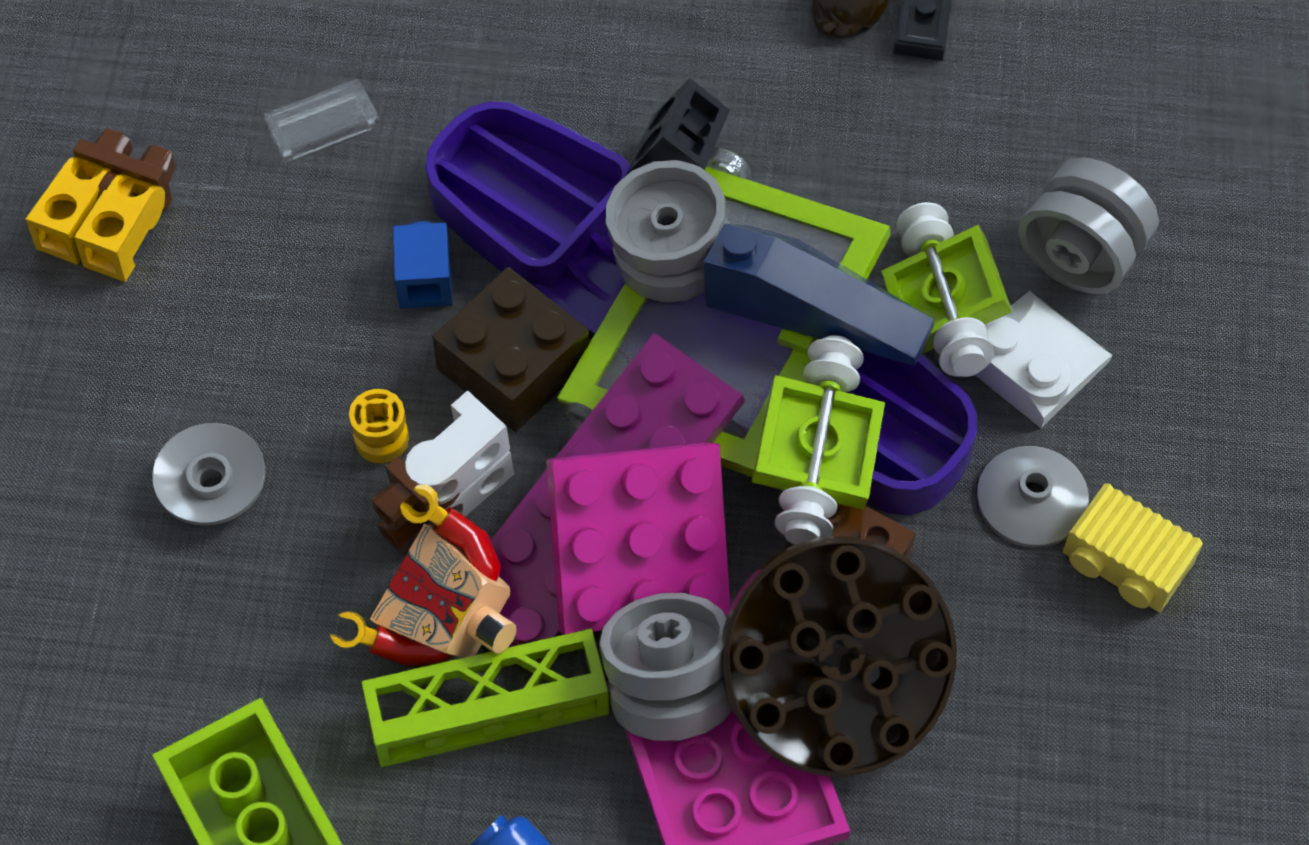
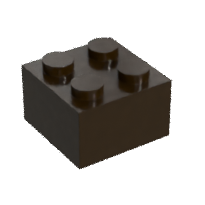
M507 267L432 336L437 370L466 392L468 390L500 421L516 433L565 386L589 345L588 328L510 267Z

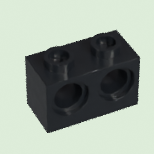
M689 78L653 114L626 174L652 162L679 160L697 165L705 170L730 109Z

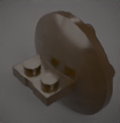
M849 536L821 537L798 543L776 554L759 567L743 585L729 610L722 633L721 678L726 697L736 719L755 743L771 756L795 769L815 775L831 777L860 775L875 771L900 759L918 745L936 724L949 699L954 683L957 659L956 637L950 613L940 592L923 570L910 559L896 550L866 539Z

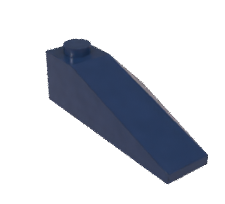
M725 223L703 261L706 307L818 339L831 335L842 336L849 339L861 351L914 366L934 327V319L798 238L750 225Z

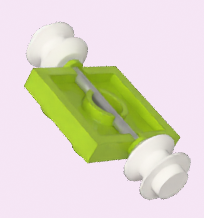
M930 202L915 204L903 211L896 222V230L901 238L902 249L909 258L881 271L887 291L934 319V327L921 354L935 348L939 354L940 367L945 373L958 377L973 376L987 367L994 356V348L987 339L988 331L985 325L1011 313L1010 303L987 239L979 225L954 236L953 229L948 224L947 212L942 206Z
M831 335L810 344L808 347V357L811 362L805 366L803 374L808 383L775 375L770 387L752 482L785 490L779 497V504L785 511L776 516L775 527L790 543L795 545L807 540L830 537L833 533V526L827 518L832 517L836 513L837 503L864 510L869 499L885 402L846 393L854 390L859 385L860 376L856 369L863 364L864 356L856 345L842 336Z

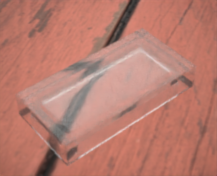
M359 78L263 114L265 125L284 163L380 126L378 114Z

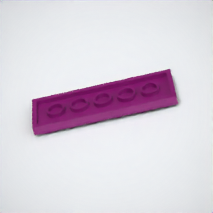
M653 333L556 458L714 442L744 404L745 399L743 394L659 335ZM546 469L491 539L501 565L499 577L510 587V596L499 614L513 622L517 628L514 640L509 647L564 635L559 632L548 474ZM544 658L536 659L534 661L541 663Z

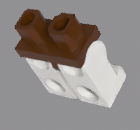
M468 390L451 405L454 422L434 440L423 441L414 446L408 453L406 462L398 456L386 466L390 484L371 500L373 509L383 520L378 524L380 533L401 554H404L411 548L424 523L433 527L435 525L430 520L422 523H413L402 515L400 506L403 502L409 504L417 512L429 510L428 500L414 490L415 486L428 485L432 487L439 498L438 506L444 510L451 507L465 517L514 475L511 452L509 451L507 426Z

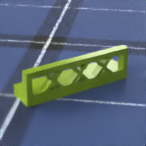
M592 628L508 647L499 654L491 651L362 681L380 767L609 714L608 689ZM584 649L590 673L565 678L550 670V667L559 654ZM544 658L541 663L534 661L536 659ZM514 664L533 673L525 687L520 690L508 692L492 683L502 667ZM486 671L483 677L476 674ZM460 677L476 686L466 702L449 705L435 697V694L445 680ZM542 679H544V680L550 682V683H546V684H541V685H539L540 682L542 681ZM429 684V685L426 687L425 690H423V689H421V688L419 687V686H423V685ZM402 690L418 699L407 716L382 721L377 696ZM485 692L492 695L489 697L482 698ZM427 706L433 708V710L424 711Z

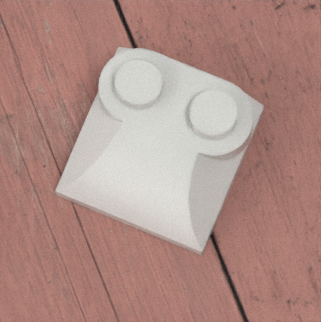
M1028 291L1011 305V313L985 325L988 331L987 339L994 348V356L989 365L975 374V376L1042 428L1111 361L1112 354L1035 294Z

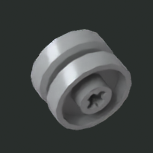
M1086 157L1066 160L1057 167L1045 184L1043 194L1036 198L1020 219L1018 235L1023 249L1034 264L1052 279L1073 290L1084 293L1108 294L1121 285L1132 269L1135 257L1145 250L1155 235L1159 224V217L1156 205L1145 189L1127 173L1103 161Z
M679 160L652 162L632 170L615 185L606 203V226L613 245L616 265L625 284L642 297L659 302L687 301L705 293L703 261L724 224H730L725 196L718 182L701 167Z
M659 593L637 599L614 613L603 627L600 649L603 666L608 676L607 688L611 708L620 725L630 733L650 740L680 741L704 734L727 718L732 709L726 697L721 678L722 633L726 622L723 610L708 599L691 594Z

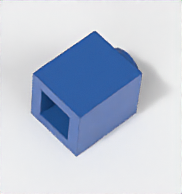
M417 221L409 225L393 226L394 275L399 309L453 305L451 255L447 222L431 223Z

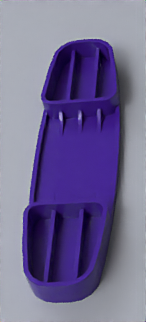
M489 101L469 107L456 116L437 135L427 152L425 168L429 197L435 213L444 222H447V225L471 248L498 270L503 272L507 267H510L588 328L589 339L592 340L625 284L616 265L613 245L606 226V203L615 185L628 175L626 174L629 169L628 162L621 155L567 127L513 103ZM704 293L690 300L678 302H659L648 298L614 356L626 365H629L652 334L656 333L743 394L744 404L725 428L745 439L769 395L774 376L780 375L793 349L778 344L777 338L783 328L706 307ZM862 351L864 356L863 364L856 369L860 376L859 385L854 390L846 393L885 402L870 494L866 504L888 514L913 515L929 510L949 494L963 476L971 460L977 435V412L969 395L922 354H920L914 366Z

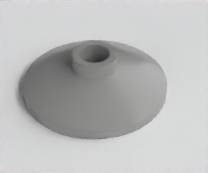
M204 423L177 433L162 447L153 466L152 482L159 502L172 516L189 524L216 525L230 521L243 514L257 500L265 482V462L257 443L244 431L227 424ZM210 478L222 480L215 486L203 487L204 482Z
M1020 446L998 454L986 465L977 486V504L986 524L1004 540L1022 547L1044 548L1067 540L1069 532L1088 507L1089 493L1081 472L1069 459L1056 451L1044 447ZM1035 483L1042 486L1045 490L1035 493L1030 491L1026 484Z

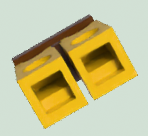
M106 128L94 143L80 139L73 149L74 156L64 164L26 217L36 250L77 265L81 260L85 268L126 282L135 267L133 260L135 253L148 231L157 224L162 211H166L172 202L168 184L176 168L172 152L153 144L147 147L140 160L130 157L129 155L133 151L130 139L123 133L110 128Z

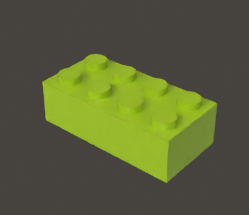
M262 698L152 754L168 789L198 845H342Z

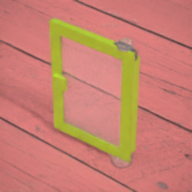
M714 147L705 171L716 179L725 196L730 224L750 225L798 238L865 279L868 278L890 237V226L750 181L751 170L741 157L729 150ZM624 284L557 397L560 407L566 409L563 414L566 421L578 429L652 334L656 333L743 394L744 404L714 443L720 444L722 467L753 477L770 387L774 376L777 375L808 383L803 375L805 366L811 362L808 357V347L819 339L706 307L705 293L687 301L659 302L642 297L627 284Z

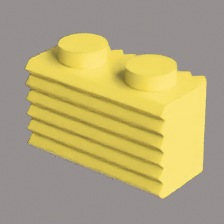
M1104 483L1069 532L1063 553L1069 556L1070 563L1081 574L1091 578L1101 576L1119 587L1120 595L1131 605L1138 608H1147L1149 606L1161 613L1194 565L1203 542L1200 538L1193 537L1190 532L1183 531L1180 526L1173 525L1170 520L1163 519L1160 514L1153 513L1150 508L1143 507L1140 502L1133 501L1131 496L1124 495L1121 490L1114 489L1111 484Z

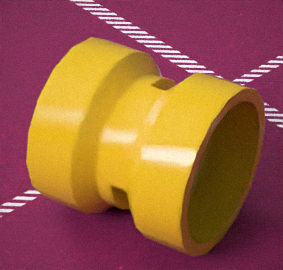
M384 389L368 390L355 398L350 405L349 419L358 453L372 463L382 464L391 462L398 456L400 457L408 447L409 433L402 401L396 394Z

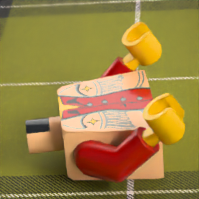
M428 485L415 486L414 490L428 500L429 510L417 512L409 504L403 502L400 506L402 515L413 523H422L430 520L435 524L434 527L424 523L370 618L371 621L378 624L375 630L366 627L365 621L356 612L346 611L338 616L355 621L359 629L358 635L352 640H345L338 635L330 634L331 639L338 646L345 648L353 647L358 643L367 645L369 653L407 667L439 664L450 661L453 656L462 658L477 654L481 645H484L496 654L505 651L514 640L517 628L513 622L499 614L510 596V587L499 577L501 565L489 535L453 508L448 507L444 510L438 506L439 498L432 487Z

